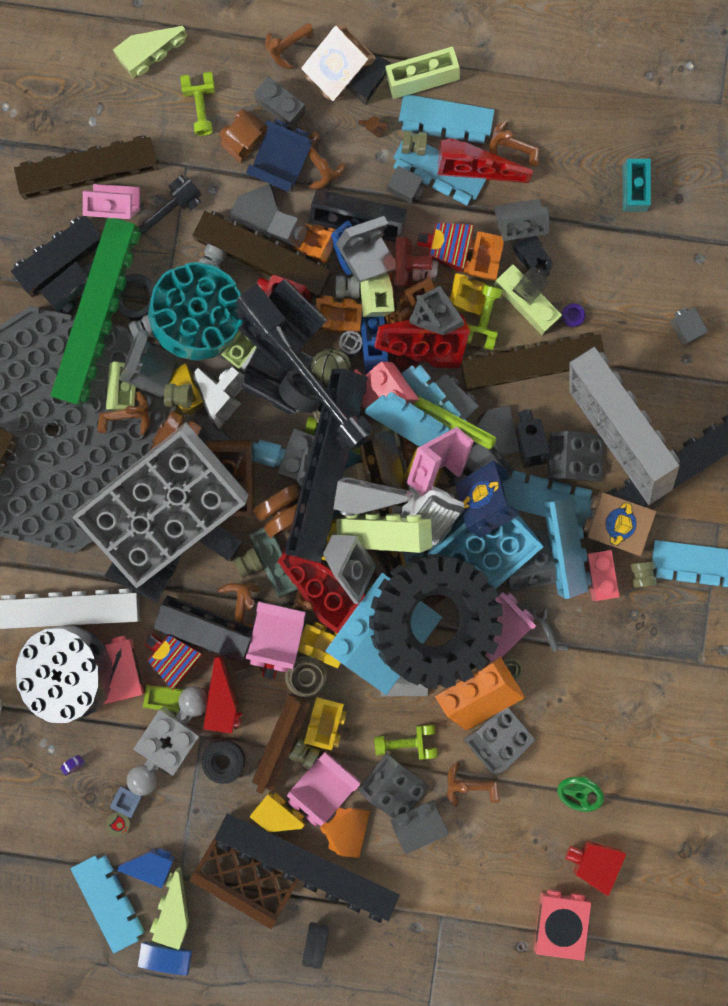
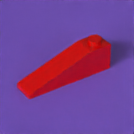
M446 139L440 142L437 175L519 183L530 182L533 174L532 169L466 142H459L456 139Z
M463 314L459 315L464 321V326L445 335L411 324L410 320L379 326L374 346L376 349L398 356L406 355L412 357L417 362L424 361L430 363L432 367L460 368L470 329Z
M284 551L277 562L300 591L304 600L311 602L313 605L312 610L319 621L338 634L359 604H354L331 569L326 565L289 556ZM364 592V594H363V596H362L360 602H361L362 599L365 597V595H366L365 592Z

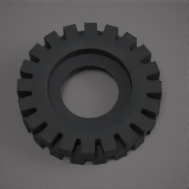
M426 554V558L416 556L407 560L408 565L405 567L399 564L391 571L393 577L390 580L384 578L378 587L382 593L380 597H373L370 607L375 610L374 616H369V628L374 631L371 639L373 646L380 652L378 654L379 657L392 671L417 686L421 684L425 688L437 689V685H441L444 688L456 686L457 679L466 682L474 677L472 673L474 668L481 671L487 665L488 661L484 657L487 652L494 655L498 643L493 641L495 635L501 636L503 624L497 621V617L503 616L502 604L495 600V598L499 597L495 587L487 582L489 579L482 571L475 569L474 566L458 558L448 555ZM444 595L452 599L459 609L460 625L458 631L449 642L441 646L424 645L416 639L411 629L413 610L422 599L428 596Z

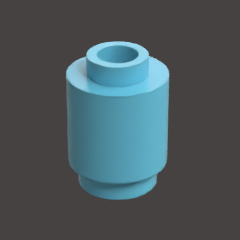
M260 439L259 443L254 442V462L273 468L275 466L280 467L286 449L281 448V445Z

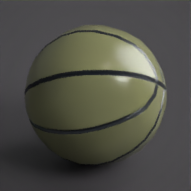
M335 348L320 351L314 357L311 364V373L327 389L332 369L352 371V365L348 356Z

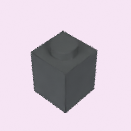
M398 166L387 185V192L412 204L414 199L419 200L425 188L422 186L423 178Z
M276 211L267 232L281 242L300 248L310 227L296 217Z
M685 307L674 313L675 318L670 321L683 346L704 336L708 332L695 307L690 310Z

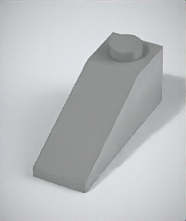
M343 477L337 483L333 509L341 511L340 513L343 515L354 516L355 514L406 502L413 497L414 492Z

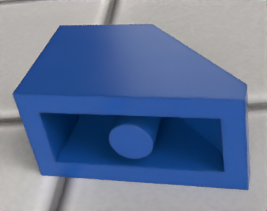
M152 849L124 861L117 871L162 888L165 885L175 857L170 856L171 852L166 849Z

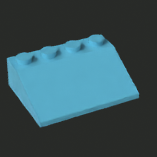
M573 497L545 501L543 505L550 549L556 567L557 593L564 599L572 598L588 592V586L591 585L589 571L585 572L584 562H587L586 549L581 548L580 539H584L582 525L577 524L576 516L580 515L578 501L574 502Z
M520 516L513 518L508 523L501 525L481 538L466 528L464 517H462L452 526L441 543L425 551V558L426 554L448 555L458 558L474 566L475 569L482 571L489 579L487 582L496 589L540 551L544 545Z
M381 573L326 649V652L387 695L400 676L392 671L379 657L378 654L380 652L373 646L371 639L374 631L369 628V616H374L375 610L370 608L373 597H380L382 591L378 587L384 578L390 580L389 577ZM422 601L413 610L411 629L416 639L424 644L442 619V616Z

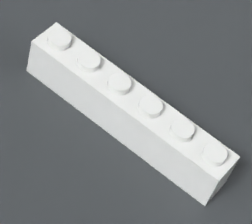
M119 589V594H110V590H96L95 595L86 596V591L72 592L71 597H63V592L48 593V598H39V594H25V599H16V595H3L0 600V629L141 621L140 594L133 593L131 589Z

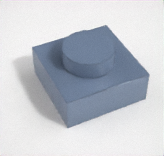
M121 785L110 808L132 818L142 796L132 793L128 788Z

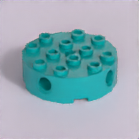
M193 262L170 269L161 276L153 288L148 311L152 334L163 348L177 357L198 361L218 356L231 345L239 332L238 328L243 323L234 312L238 308L235 302L241 296L240 291L236 287L237 284L230 275L213 265Z

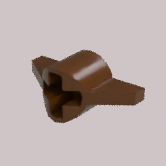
M372 116L367 121H358L359 125L366 127L369 132L378 138L382 137L384 131L390 127L389 124L383 122L377 116Z
M402 297L399 300L397 309L390 316L391 320L395 322L410 320L413 313L407 307L405 298Z

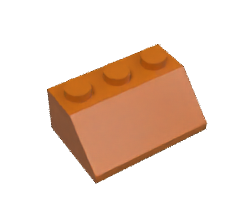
M501 656L489 662L481 671L477 669L472 672L474 677L466 682L458 680L456 681V686L444 688L435 696L446 716L466 731L525 698Z

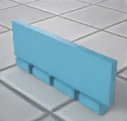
M406 95L403 96L399 122H403L402 131L408 130L418 133L419 125L424 126L423 132L430 136L441 137V131L444 129L446 130L445 138L463 141L464 134L467 133L469 134L468 142L484 145L485 137H490L494 109Z
M402 140L393 157L396 160L394 169L398 166L408 171L414 169V174L422 177V183L427 186L432 179L436 180L433 184V189L448 197L452 189L455 190L453 199L466 206L471 199L476 200L486 179L437 175L439 150L426 144L425 156H419L414 152L402 154Z
M412 365L401 373L415 394L458 417L461 415L450 400L445 403L441 401L446 395L435 382L430 385L427 384L431 377L421 365L416 369Z
M390 392L387 397L382 395L365 409L367 415L419 447L452 430L447 426L443 427L441 422L426 414L424 416L425 413L409 402L406 404V400L393 392Z
M513 471L511 478L502 483L507 502L516 510L545 517L543 502L573 497L574 502L578 501L580 515L576 516L577 524L583 526L586 518H590L592 509H590L592 490L576 486L574 494L571 495L572 485L553 480L551 489H547L549 479L530 475L527 484L524 483L526 473Z
M654 540L652 562L655 563L656 578L672 580L673 571H676V581L695 583L697 574H699V584L719 586L720 577H723L722 586L728 587V549Z
M95 855L70 868L113 954L139 941L138 936L143 934L145 930L138 917L129 920L128 917L134 914L135 911L127 895L118 899L117 895L123 893L124 889L116 874L109 878L106 874L113 871L107 856L105 855L98 859Z

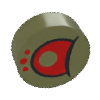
M116 811L107 819V830L114 836H122L130 829L131 819Z

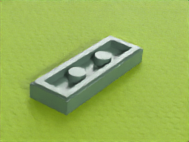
M264 527L249 534L278 598L297 590L295 584L292 583L277 562L283 554L277 538L270 539Z

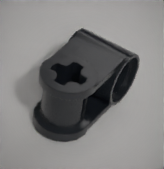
M537 236L526 237L512 246L516 256L534 279L544 280L549 276L552 260ZM537 264H539V266H543V265H544V266H545V269H544V270H543L542 268L537 269V268H536V267H537Z

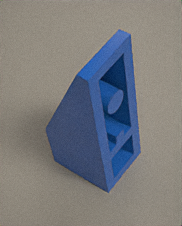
M362 311L361 332L366 375L381 361L388 362L387 352L376 349L374 346L378 328L384 325V316L363 317Z

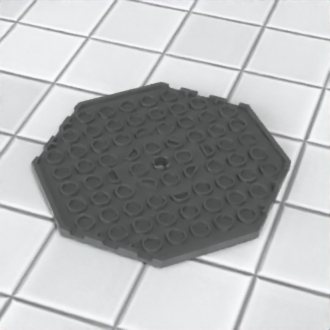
M30 306L0 325V428L19 437L17 440L19 443L18 448L13 455L9 456L6 461L8 464L7 469L0 476V537L77 553L94 542L72 518L77 509L149 452L161 424L165 423L172 410L176 412L177 406L166 407L164 396L159 397L136 387V392H141L148 401L150 423L147 432L144 435L140 434L141 418L133 417L108 421L106 433H99L97 431L99 414L116 411L106 409L109 364L112 362L125 363L134 339L127 327L112 325L109 335H105L103 344H105L104 353L101 358L98 357L96 363L98 367L97 375L94 380H91L88 388L91 390L87 402H84L83 407L50 396L75 317ZM135 393V406H140ZM52 423H56L59 426V432L56 436H50L47 433V428Z

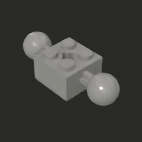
M191 686L183 690L179 697L180 710L177 714L164 706L159 709L133 749L147 758L144 765H138L128 773L127 786L132 793L139 796L150 794L157 785L156 771L159 767L172 776L177 772L203 732L189 723L192 717L200 716L206 711L208 694L204 689ZM168 736L172 738L169 745L164 740Z

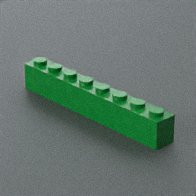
M107 217L50 395L51 397L82 407L84 402H87L91 390L88 388L91 380H94L97 375L98 367L96 363L98 357H102L105 349L103 341L105 335H109L112 322L110 319L112 313H115L119 306L118 294L120 290L124 289L126 284L125 272L127 268L131 267L133 262L134 245L137 246L140 240L141 233L134 223Z

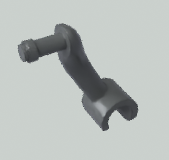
M535 608L532 616L541 623L551 649L554 652L556 650L568 651L567 645H556L555 636L546 619L548 615L547 610L544 609L543 617L538 618Z

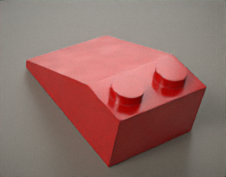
M224 656L214 657L203 729L232 734L236 728L241 727L243 712H239L240 706Z

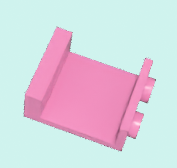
M93 184V191H83V216L131 219L140 210V187Z
M455 427L418 447L407 484L423 496L432 490L437 472L444 466L457 477L462 476L474 440Z
M500 592L498 594L499 597L495 598L496 602L502 604L503 616L497 617V621L503 624L501 636L495 635L493 641L498 643L494 655L488 652L485 655L490 661L500 656L502 658L530 629L536 627L533 623L535 618L526 609L521 611L516 606L519 601L510 592L507 594Z
M258 602L256 621L246 659H250V664L264 667L265 663L274 665V670L288 672V668L293 669L306 612Z
M325 750L311 766L310 770L287 794V797L290 798L288 802L296 810L302 809L308 814L306 816L307 820L314 826L318 824L322 826L352 791L359 787L361 781Z

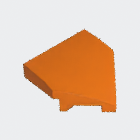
M339 807L335 817L329 823H324L320 827L322 833L326 834L329 841L328 848L340 856L359 858L370 811L361 808H347L345 810Z

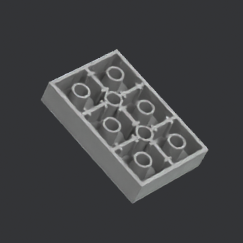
M593 347L570 362L569 393L647 504L650 505L673 490L680 460L673 450L669 451L664 445L665 439L660 431H654L651 427V419L644 410L640 411L636 406L637 400L630 390L626 392L621 385L623 380L616 371H611L605 354L603 352L599 353Z
M185 422L81 505L72 518L126 578L138 588L244 506L249 495Z

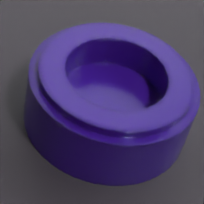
M576 303L567 305L561 313L562 322L570 328L580 326L585 319L583 307Z
M76 755L66 761L60 769L65 776H68L82 767L85 762L80 755Z

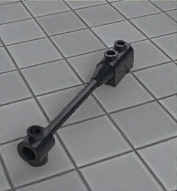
M180 175L168 186L173 198L138 226L141 233L140 237L178 205L183 210L187 207L193 210L201 203L199 197L202 194L188 177L185 178L183 175ZM93 261L83 268L75 262L40 291L58 313L63 311L67 314L77 306L74 301L83 295Z
M255 284L239 296L235 302L238 308L234 310L238 318L242 322L246 319L250 322L252 326L248 329L256 340L261 337L287 357L339 422L340 427L337 429L339 436L336 437L339 445L344 450L349 447L354 451L365 444L371 437L370 433L373 432L371 425L363 416H360L358 419L356 416L348 419L293 351L292 345L283 332L287 328L286 319L261 287Z

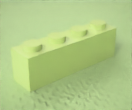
M378 512L366 513V515L355 514L354 516H344L336 519L337 535L357 536L365 549L420 553L432 548L431 519H421V515L406 516L407 518H402L400 514L393 513L387 514L384 517L380 516Z

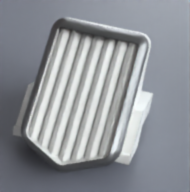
M233 367L226 369L220 375L219 382L199 368L194 372L197 388L208 416L216 430H219L224 422L242 404L235 397L243 389L241 387L243 373Z
M410 486L409 491L414 492L413 497L408 500L407 504L402 506L401 517L407 518L406 516L421 515V519H431L432 546H436L442 542L451 530L452 525L464 511V503L454 499L455 495L434 486L431 491L423 496Z

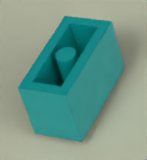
M627 159L623 165V212H646L651 206V159Z

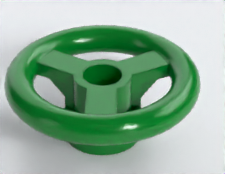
M569 777L562 780L557 787V794L560 800L566 806L576 811L592 812L599 809L604 802V794L600 787L587 777ZM594 791L597 800L595 803L590 804L588 795ZM565 794L574 796L581 804L571 801Z

